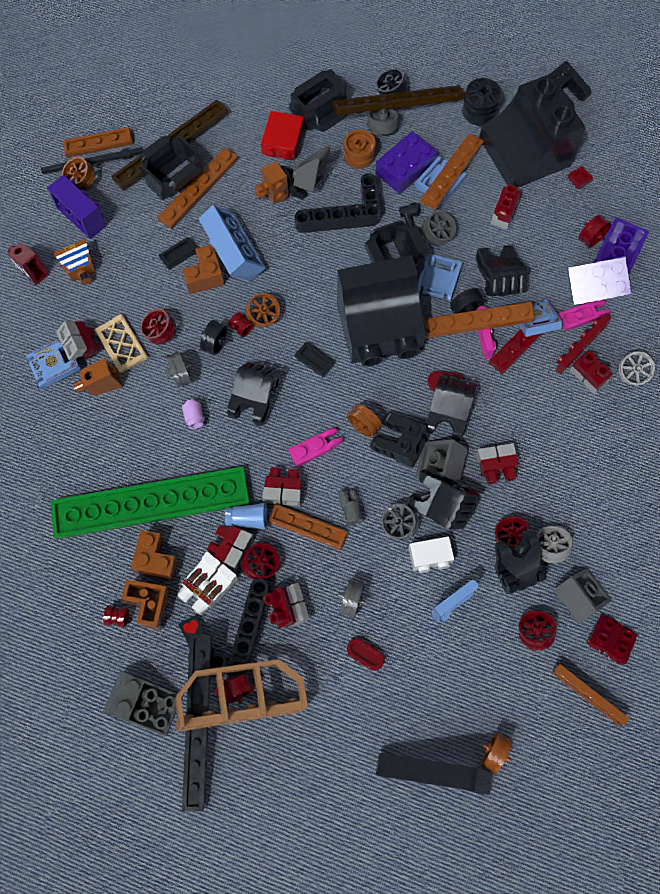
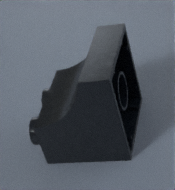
M550 73L519 85L518 91L509 105L500 114L481 126L479 138L484 140L483 146L506 184L519 188L571 167L586 127Z
M410 255L337 270V308L351 364L361 362L362 366L371 367L380 364L383 361V357L398 355L399 359H410L417 356L420 350L423 349L426 331L419 301L418 273L413 256Z

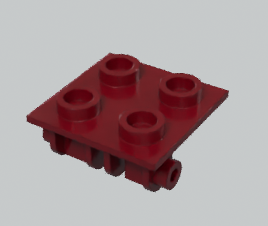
M601 613L595 629L586 643L589 644L590 648L592 647L597 651L600 650L601 655L605 652V657H609L616 664L626 665L638 634Z

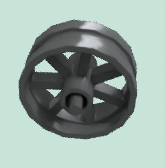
M382 109L377 112L369 111L367 127L377 134H390L397 130L399 114L394 109Z
M438 210L424 220L422 232L426 240L431 244L444 245L455 235L456 223L450 214Z
M179 351L173 355L165 356L170 367L168 372H165L166 376L174 377L177 387L191 383L187 373L191 364L183 362Z
M393 504L382 515V528L391 538L399 540L409 539L418 530L419 517L416 511L409 506ZM401 507L400 515L398 516L394 509ZM405 508L411 512L406 517H404ZM390 513L394 516L393 520H388ZM413 518V526L408 524L407 520ZM388 524L395 525L391 531L388 528ZM405 526L411 528L410 532L406 535L404 531ZM400 528L401 536L393 535Z
M350 579L346 591L343 594H338L342 601L339 615H346L354 619L358 606L361 607V604H366V601L361 597L364 583H357Z

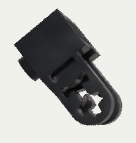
M567 60L551 72V75L573 108V101L562 88L567 87L580 101H584L591 95V89Z
M386 413L382 420L383 425L402 434L397 444L380 437H373L369 447L377 453L393 458L396 462L413 468L429 438L427 426L392 413Z

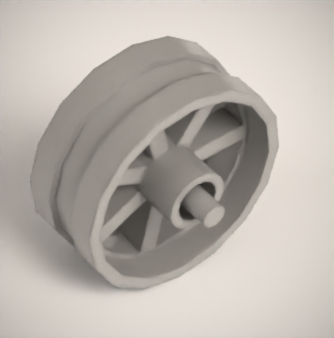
M640 351L625 355L618 365V373L622 381L633 386L647 383L655 372V364L652 358ZM632 355H639L636 364L631 358ZM642 357L646 358L649 363L641 365ZM628 359L631 366H623L624 361ZM650 365V372L648 374L643 371V368ZM623 369L630 370L626 377L623 374ZM639 373L645 375L647 378L640 382ZM635 374L636 382H631L628 379Z
M547 526L539 530L537 537L541 546V560L554 564L565 561L571 553V535L565 529L558 526Z

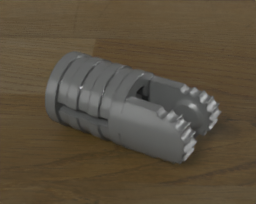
M351 489L349 491L350 502L345 490H340L338 494L345 515L346 525L353 526L362 523L364 520L360 512L356 490Z

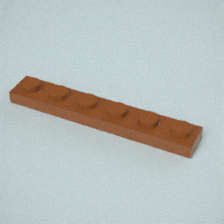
M468 133L422 196L421 203L436 210L481 148L484 140Z
M224 147L202 172L157 217L158 221L172 230L238 161V156Z
M532 302L426 318L423 319L426 331L425 339L534 322Z

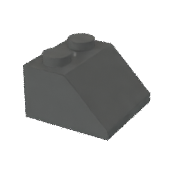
M326 146L308 156L304 162L300 163L298 168H295L293 172L294 186L311 192L319 186L325 178L330 146Z
M455 440L426 442L421 452L415 477L419 479L420 471L427 469L442 475L450 485H459L467 448Z
M588 568L570 577L554 589L558 599L565 604L571 617L578 623L612 601Z

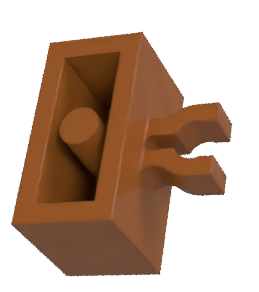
M276 161L262 168V184L255 186L257 191L255 195L258 199L267 195L273 204L284 201L289 196L287 175Z

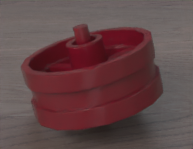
M601 214L595 216L588 223L584 224L585 227L579 234L578 239L586 247L592 248L605 239L604 236L609 231L611 222L606 220Z
M155 309L143 318L140 327L141 334L153 344H164L172 338L176 329V323L166 311Z
M511 516L502 519L495 527L496 543L508 539L505 544L509 548L517 546L520 543L519 539H522V534L520 533L524 530H530L529 524L520 517ZM501 531L505 533V535L498 536Z
M258 543L251 546L243 554L241 559L242 569L252 580L257 578L266 580L278 571L280 557L271 545ZM253 549H261L260 556ZM266 551L270 556L267 557L264 555V552ZM249 553H251L255 560H248ZM270 559L273 560V565L268 563ZM249 564H253V570L250 569ZM265 567L272 570L269 575H266ZM257 569L261 570L262 576L255 573Z
M538 610L525 613L519 621V639L523 645L532 650H544L554 643L556 623L552 616ZM548 624L552 629H547L544 627ZM524 626L530 630L522 632V627ZM544 634H552L548 639L544 636ZM532 635V640L527 638V636Z
M248 674L231 679V676L227 677L228 681L223 684L226 705L237 701L238 704H242L241 699L254 691V685L250 682ZM217 688V689L214 691V693H215V695H216V696L218 697V699H219L218 688Z

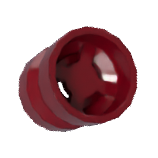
M241 312L234 314L228 322V326L233 330H237V334L241 338L247 336L254 327V324L250 320H246Z
M107 605L104 611L103 624L106 626L116 624L118 627L125 628L128 622L129 608L121 607L118 609L115 606Z

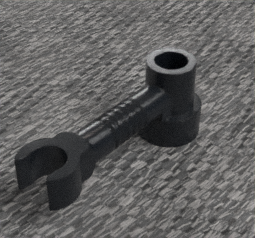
M416 202L399 207L400 217L405 218L407 226H413L412 217L418 216Z

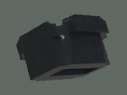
M332 69L321 71L296 87L294 92L290 94L289 110L292 115L304 117V127L306 130L310 131L312 128H316L321 132H325L347 116L336 115L332 108V100L348 99L347 85ZM321 88H329V91L322 94L312 102L308 103L307 105L303 104L305 101L321 92Z
M162 136L140 155L142 164L139 168L144 175L146 184L162 200L176 195L202 172L201 163L203 161L201 155L181 136H177L174 139ZM186 160L189 162V164L169 178L170 182H160V180Z
M396 221L370 232V239L365 242V249L372 263L387 260L381 246L393 242L400 257L413 256L419 277V271L424 269V262L429 258V253L415 225L407 226L403 221Z

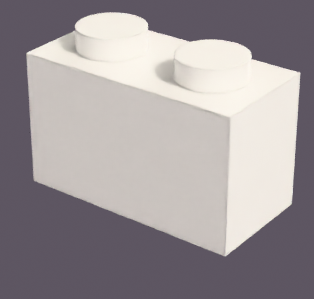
M449 537L411 543L408 548L413 571L418 570L419 573L428 572L431 570L430 568L438 567V569L448 568L454 561Z

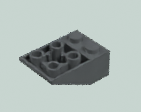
M120 672L103 712L166 736L177 710L175 697L178 694L127 673Z

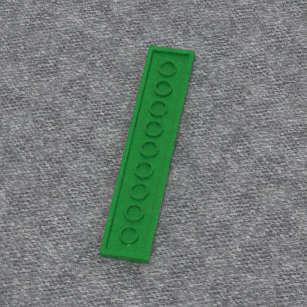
M244 467L50 500L53 536L56 540L225 510L227 507L250 505Z

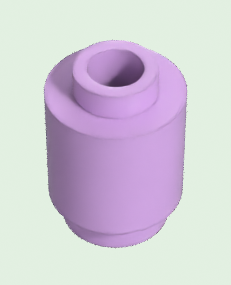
M194 399L186 401L182 406L186 425L190 429L202 427L204 425V416L200 402Z

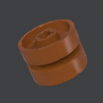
M358 129L351 131L344 139L345 162L355 169H363L370 166L375 157L374 136L366 130Z

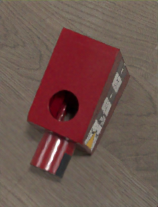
M19 243L8 249V256L16 268L34 285L37 286L49 275L37 254L24 244ZM27 264H32L33 269L29 268Z

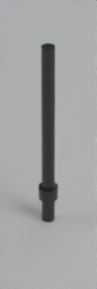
M125 148L119 152L84 159L90 164L121 158L125 160L130 159L131 156L141 155L143 148ZM67 162L41 167V172L46 174L61 171Z

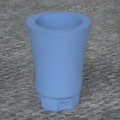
M266 502L255 505L227 507L225 509L226 526L267 529L268 511Z

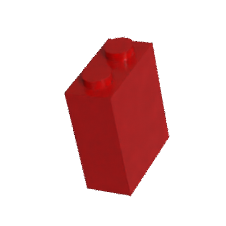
M270 111L261 141L262 155L295 161L304 130V117Z

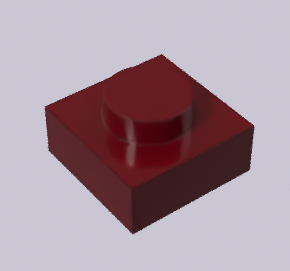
M583 166L569 173L567 177L578 190L592 182L593 179Z

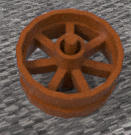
M74 157L65 164L62 175L68 180L72 179L81 191L91 186L95 179V170L85 159Z
M268 293L256 294L246 305V317L256 327H268L277 320L280 314L279 303L275 297ZM261 297L262 305H260L255 299ZM266 299L271 301L272 304L267 306L265 304ZM253 302L258 309H250V304ZM274 306L275 313L270 312L269 308ZM251 313H257V317L255 318V320L251 316ZM266 314L274 317L273 320L268 322ZM263 316L265 323L257 322Z
M356 404L352 411L347 414V419L355 428V431H359L367 437H374L376 431L382 427V423L374 414V411L361 404Z
M498 731L488 745L484 743L482 747L485 748V754L481 767L497 774L505 761H511L508 755L513 739L504 736L503 733Z

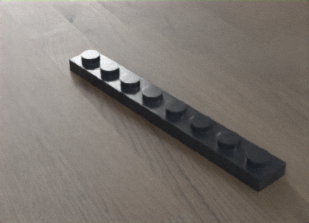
M190 634L188 680L195 671L211 669L212 635ZM210 675L196 677L187 689L186 715L193 714L194 717H201L202 713L209 711ZM208 727L185 731L182 811L203 812L205 810Z

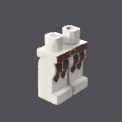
M206 552L196 568L181 583L183 587L177 596L184 603H187L192 596L197 598L198 600L192 606V609L201 615L208 608L211 610L238 580L237 575L223 564L221 565V562Z

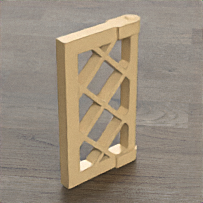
M123 314L94 329L120 374L148 359V355L145 353ZM122 322L125 329H116V325ZM106 330L111 331L108 339H105L102 334ZM114 332L123 333L120 342L111 340ZM126 334H129L133 344L124 343ZM110 343L119 345L117 353L112 351ZM122 345L131 347L129 356L120 354ZM137 348L141 355L132 357L134 349ZM121 357L128 360L125 364L121 365L118 358Z

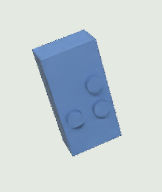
M212 205L199 218L210 238V244L215 247L230 275L252 281L265 269L263 262L234 213Z

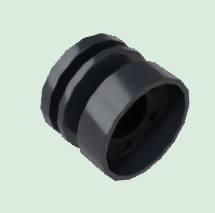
M477 78L467 85L462 112L464 118L469 123L482 126L496 117L502 95L501 88L497 82L488 78Z

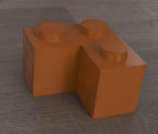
M207 245L196 248L199 264L182 269L189 294L223 286V277L214 247Z
M140 530L130 568L135 574L174 581L178 561L175 556L160 554L164 541L160 533Z
M126 579L121 599L126 604L140 606L137 624L143 628L161 631L170 590L166 586Z

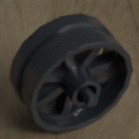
M397 68L384 71L376 80V88L379 91V95L406 92L408 87L404 73Z
M471 288L457 295L451 301L450 308L454 314L476 311L479 306L484 305L485 300L477 288Z
M211 320L205 330L202 331L200 349L212 355L218 354L223 344L226 343L227 325Z

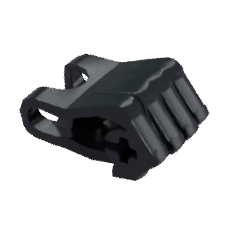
M503 245L500 256L490 254L487 248L477 249L475 259L479 271L486 280L484 290L487 296L516 295L527 291V268L517 257L511 245Z
M249 361L239 367L227 407L228 417L237 419L242 411L253 407V422L257 426H263L270 412V391L279 392L282 371L279 369L273 370L271 366L266 365L264 367L261 363L255 364Z
M439 376L426 422L429 434L434 432L436 425L447 421L453 429L452 440L459 443L470 412L476 384L469 383V385H466L467 381L464 379H460L459 383H457L456 377L450 376L449 380H447V376Z
M427 469L421 470L419 480L429 487L431 493L423 496L412 494L407 500L408 506L448 530L464 529L467 521L472 518V512L477 507L476 502H478L480 495L472 487L464 483L455 489L442 475Z
M532 529L523 532L521 542L513 548H509L504 543V540L495 543V571L506 594L525 590L536 585L537 582L547 579L546 571L540 563V541Z

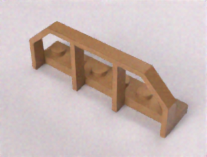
M279 659L195 671L175 697L178 721L175 723L176 732L300 713L308 708L303 677ZM276 666L294 679L298 685L300 701L297 698L285 700V704L277 705V701L265 703L260 668ZM253 669L259 708L255 704L245 706L244 710L236 711V708L227 709L222 673ZM216 674L221 713L215 714V711H208L202 713L201 717H194L193 714L183 715L181 697L196 677Z

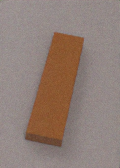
M129 127L62 141L66 158L133 144Z
M276 503L268 519V523L340 551L348 534L346 530Z
M561 664L555 666L552 670L554 676L618 726L627 724L630 719Z

